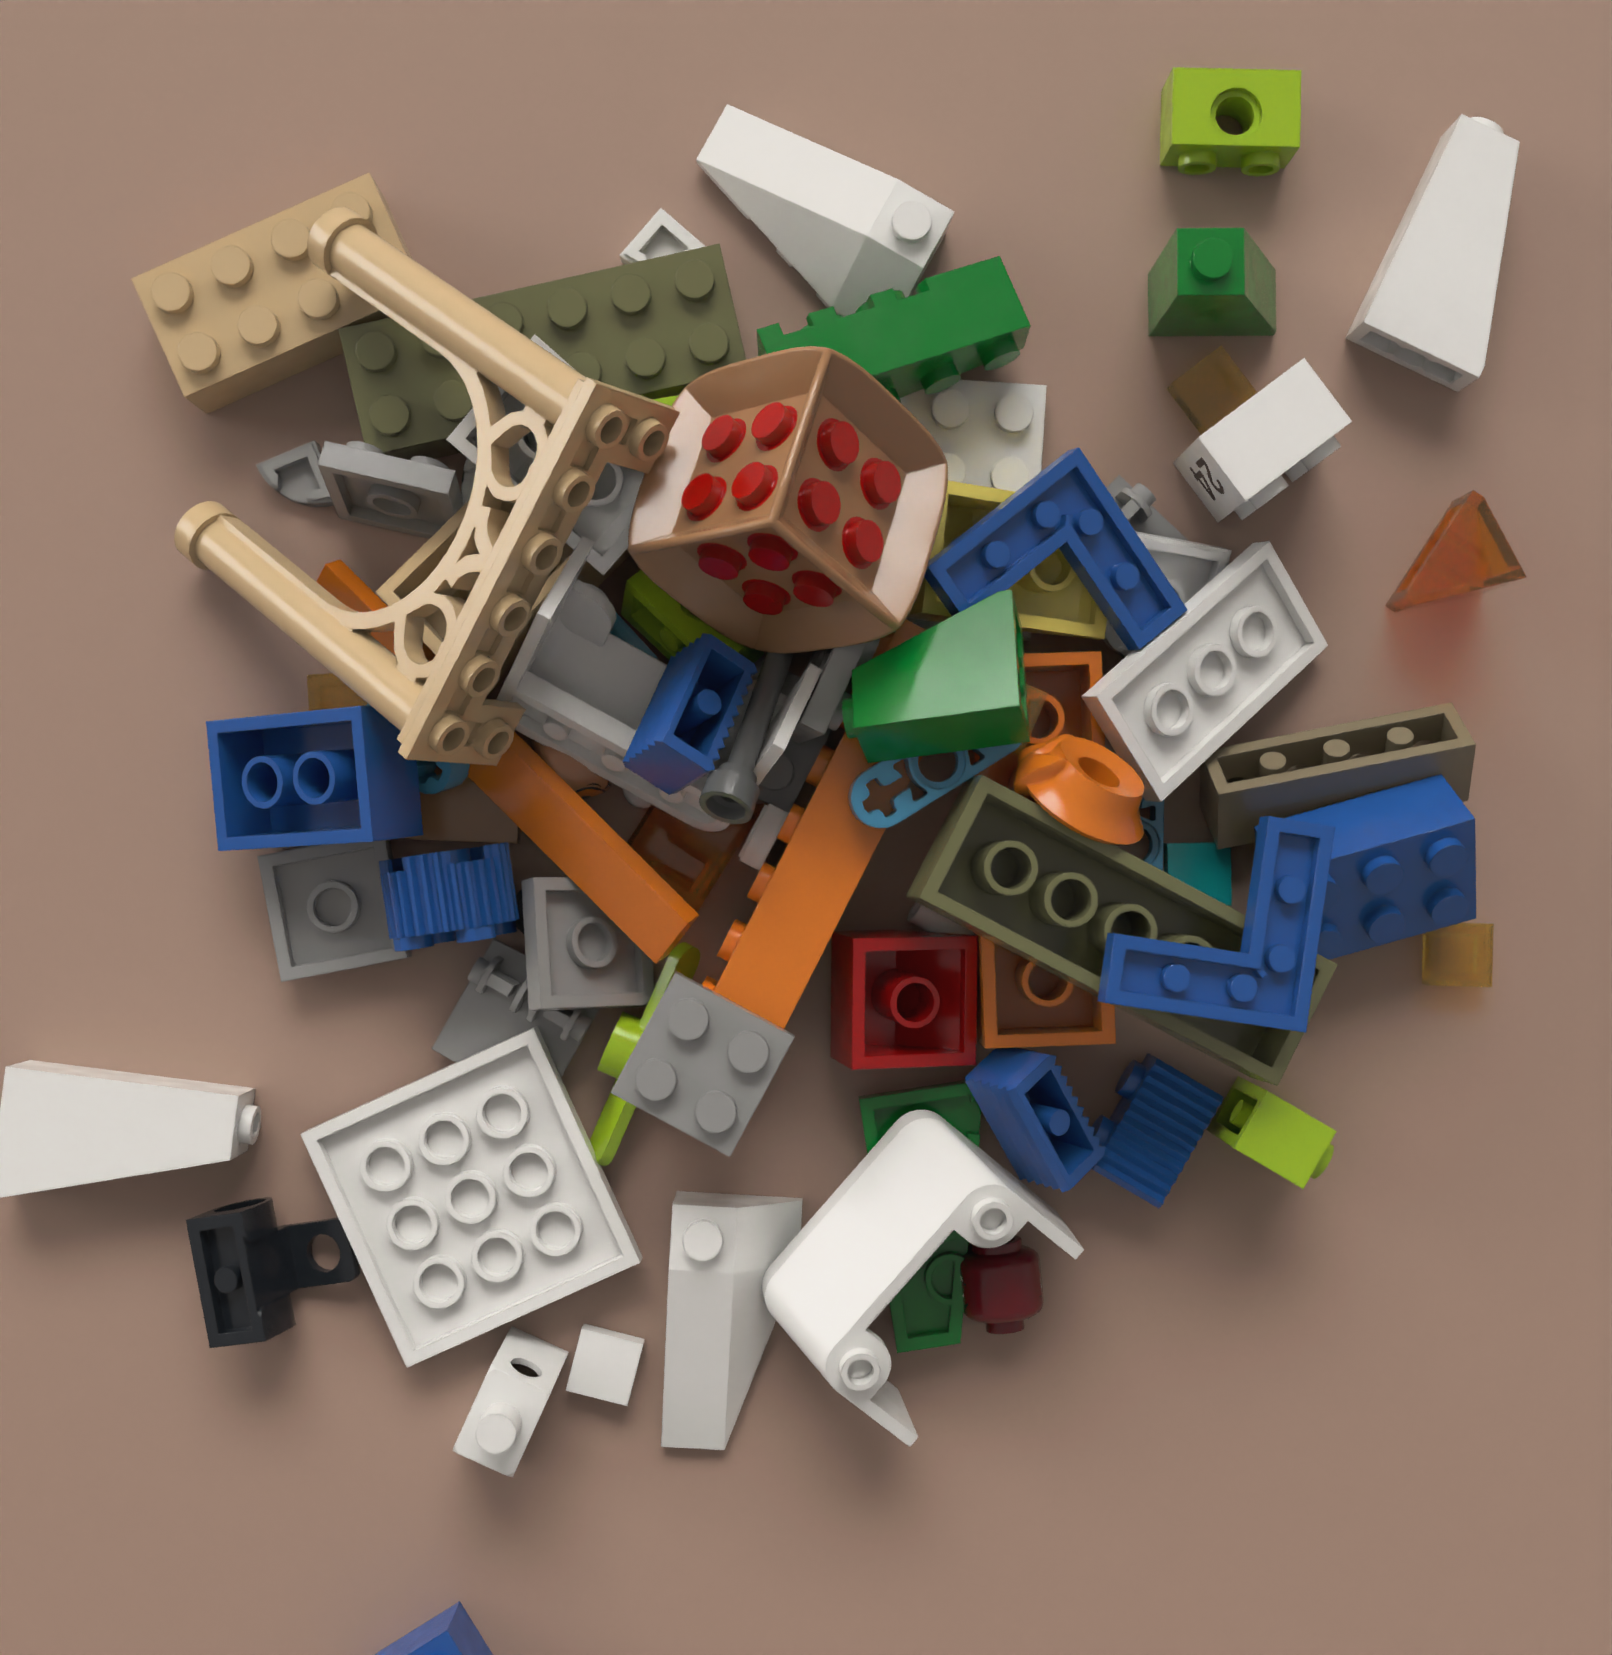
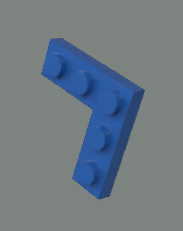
M1079 447L1068 450L930 559L924 576L948 612L953 616L996 592L1009 589L1059 548L1128 650H1140L1187 611V608Z
M1261 816L1259 818L1240 952L1107 932L1097 1001L1306 1033L1335 826Z

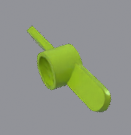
M682 942L671 951L641 1019L624 1011L622 1012L597 1069L616 1078L614 1085L675 972L677 971L690 979L693 978L700 961V951L698 948L687 942ZM612 1093L607 1098L590 1138L597 1163L601 1166H607L612 1162L636 1106Z

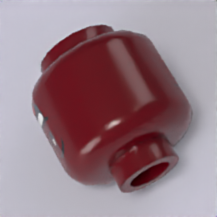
M1014 1236L1009 1242L995 1248H981L971 1244V1250L963 1255L965 1259L960 1265L964 1314L973 1321L986 1323V1331L991 1334H1010L1022 1331L1025 1328L1024 1320L1039 1313L1043 1307L1044 1296L1038 1253L1034 1249L1022 1245V1239L1019 1236Z

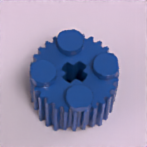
M508 842L379 861L389 939H393L395 952L434 946V944L455 940L457 943L495 938L496 935L517 932L515 920L520 918Z

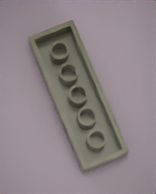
M720 243L472 299L529 339L534 334L538 336L583 376L649 399L679 395L689 383L699 376L714 369L746 360ZM390 317L338 329L364 442L379 448L385 455L411 460L414 456H426L436 459L461 453L446 439L473 406L465 383L450 361Z
M984 775L971 777L963 783L906 897L1096 997H1098L1107 932L1240 952L1245 915L1115 845L1103 844L1072 831L1050 816L1038 804ZM1317 954L1307 1026L1338 965ZM1111 1004L1251 1078L1276 1086L1279 1085L1304 1032Z

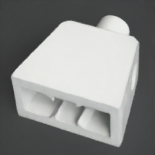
M511 1326L485 1376L453 1447V1451L501 1474L513 1477L569 1352ZM512 1364L525 1365L534 1370L538 1377L521 1374L513 1368Z

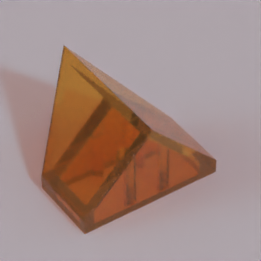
M1472 490L1451 502L1385 605L1387 608L1396 613L1480 595L1527 578L1482 495Z
M756 804L752 818L748 822L729 824L726 829L718 832L697 829L650 805L627 843L696 912H699L756 823L764 805L767 804Z

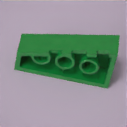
M1000 256L925 278L917 285L915 289L916 295L905 298L902 291L891 288L871 294L855 313L844 317L837 315L832 306L809 313L806 318L808 325L795 332L784 335L779 323L756 330L758 356L795 347L818 346L830 348L847 356L863 367L901 403L900 398L924 389L925 394L941 392L956 384L961 379V373L981 365L984 366L985 370H994L1009 364L1020 355V350L1024 348L1031 325Z

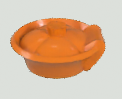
M1063 734L1048 741L1031 745L1019 753L1014 783L1016 793L1032 797L1043 810L1058 822L1091 840L1118 846L1140 841L1144 830L1139 806L1144 793V785L1136 771L1118 755L1093 741L1074 737L1070 734Z

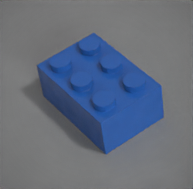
M353 706L206 721L218 851L374 842L423 835L417 760H406L398 753L402 743L397 740V737L401 731L372 706Z
M1442 774L1285 818L1335 826L1317 954L1330 960L1476 919L1475 818ZM1258 825L1254 826L1255 843L1257 838Z

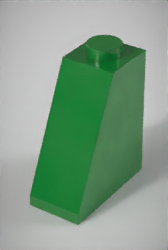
M1176 228L1148 273V336H1273L1276 333V270L1245 228Z
M1012 590L996 592L852 670V697L844 698L842 701L843 723L848 739H858L868 763L1030 742L1023 633Z

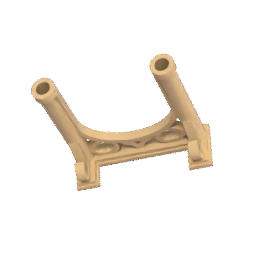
M347 207L332 208L317 219L309 233L307 250L312 263L441 353L458 371L469 393L477 429V460L469 503L458 532L440 563L424 582L398 602L370 612H358L340 602L218 502L206 501L199 503L182 516L175 530V546L196 567L203 570H211L398 728L401 732L397 740L402 743L398 753L406 760L497 766L501 756L512 744L514 731L526 709L517 702L486 699V697L498 682L500 670L519 633L527 625L531 616V609L550 572L559 563L563 547L582 510L592 499L595 485L606 463L609 462L649 474L655 460L665 450L669 440V433L680 412L670 405L583 376L379 237L373 224ZM498 386L525 405L524 410L511 412L506 416ZM532 431L537 442L536 456L528 469L526 477L515 486L510 476L509 449ZM502 501L515 504L510 515L509 512L500 510ZM457 589L471 590L466 601L463 598L452 595ZM441 610L447 622L444 641L439 646L438 653L429 662L423 651L425 618ZM394 630L395 655L370 635L371 632Z

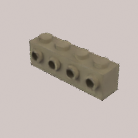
M1451 702L1220 747L1200 765V808L1219 850L1254 843V826L1259 825V818L1261 816L1286 818L1439 774L1443 775L1462 802L1468 801L1476 743Z

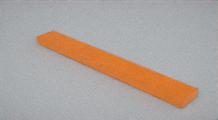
M341 559L325 564L316 581L340 602L358 612H370L388 607ZM394 630L371 632L370 635L395 655ZM423 642L424 655L430 662L436 655ZM514 732L512 744L501 756L497 766L470 764L467 776L655 964L671 953L698 918L699 914L516 732Z

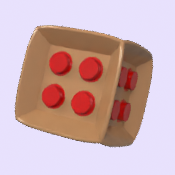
M795 347L768 353L714 369L689 383L672 404V407L678 410L680 414L669 433V440L665 450L655 460L649 474L644 473L632 510L628 534V551L638 567L669 596L717 632L740 645L762 652L789 654L847 647L883 638L899 629L909 615L921 588L946 500L948 486L947 460L930 432L863 367L847 356L826 347Z

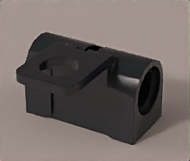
M264 1197L221 1206L186 1220L210 1348L265 1342L296 1325L290 1296L291 1292L299 1288L350 1282L360 1274L359 1262L338 1217L277 1227L272 1197ZM319 1234L333 1238L339 1247L340 1260L338 1265L332 1270L319 1266L313 1258L312 1244Z

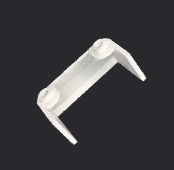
M583 535L537 612L496 700L517 702L526 709L515 729L516 731L544 746H549L571 756L586 766L591 772L692 827L709 832L722 831L729 826V823L721 822L709 816L699 804V798L709 774L678 793L668 795L626 768L623 764L626 752L667 665L610 633L616 621V612L613 605L601 589L577 579L595 543ZM813 664L808 666L788 696L780 693L753 770L757 777L756 784L758 786L785 751L818 681L822 669ZM752 680L753 683L746 687L749 694L742 698L744 704L737 708L739 715L733 719L735 726L728 730L730 737L723 740L725 748L718 752L720 759L714 762L715 770L718 769L719 765L728 762L757 680Z
M914 1110L901 1116L767 1268L762 1279V1293L770 1314L833 1389L910 1447L917 1440L918 1435L899 1390L887 1381L891 1371V1357L884 1341L868 1328L870 1324L953 1230L975 1246L995 1248L1009 1242L1029 1221L1075 1260L1084 1249L1054 1208L935 1112Z

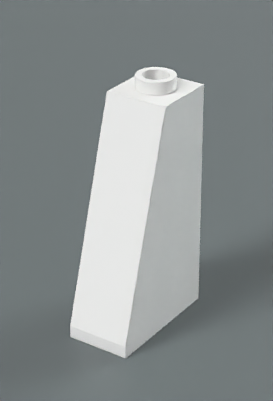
M1461 114L1447 129L1433 152L1348 331L1346 339L1456 392H1459L1480 377L1486 361L1520 141L1505 135L1503 129L1497 123L1482 117L1470 118Z
M35 1060L6 1066L0 1105V1198L230 1161L248 1151V1144L253 1145L257 1140L261 1125L260 1106H254L256 1088Z

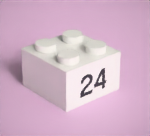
M1303 358L1200 435L1173 464L1217 522H1220L1233 511L1243 520L1289 486L1282 477L1283 473L1288 476L1291 482H1294L1340 448L1341 445L1334 435L1350 424L1352 420L1306 359Z

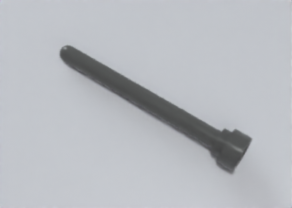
M766 653L728 762L719 765L717 770L709 773L699 798L701 808L714 819L729 824H743L752 818L760 795L759 787L756 784L757 777L753 770L794 653Z

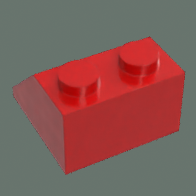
M904 930L834 931L831 936L830 1057L851 1070L976 1065L978 936Z

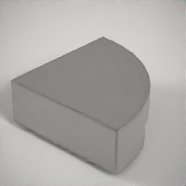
M315 440L256 464L264 480L287 499L310 507L334 506L318 467L322 450Z

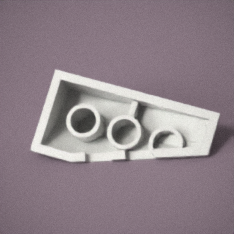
M728 104L696 159L700 168L747 219H751L777 248L776 252L790 267L793 266L817 292L816 296L827 308L833 306L836 314L842 317L855 313L871 294L893 288V290L902 291L905 298L912 296L942 242L955 212L897 178Z
M676 1192L672 1205L661 1447L725 1450L776 1322L775 1318L768 1311L764 1300L762 1279L767 1268L801 1230L802 1198Z

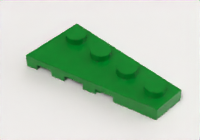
M965 1080L858 1096L867 1154L901 1116L914 1110H929L937 1113L979 1147L981 1109ZM955 1230L951 1232L889 1303L897 1353L961 1344L964 1302L960 1265L965 1259L963 1255L968 1253L969 1242Z

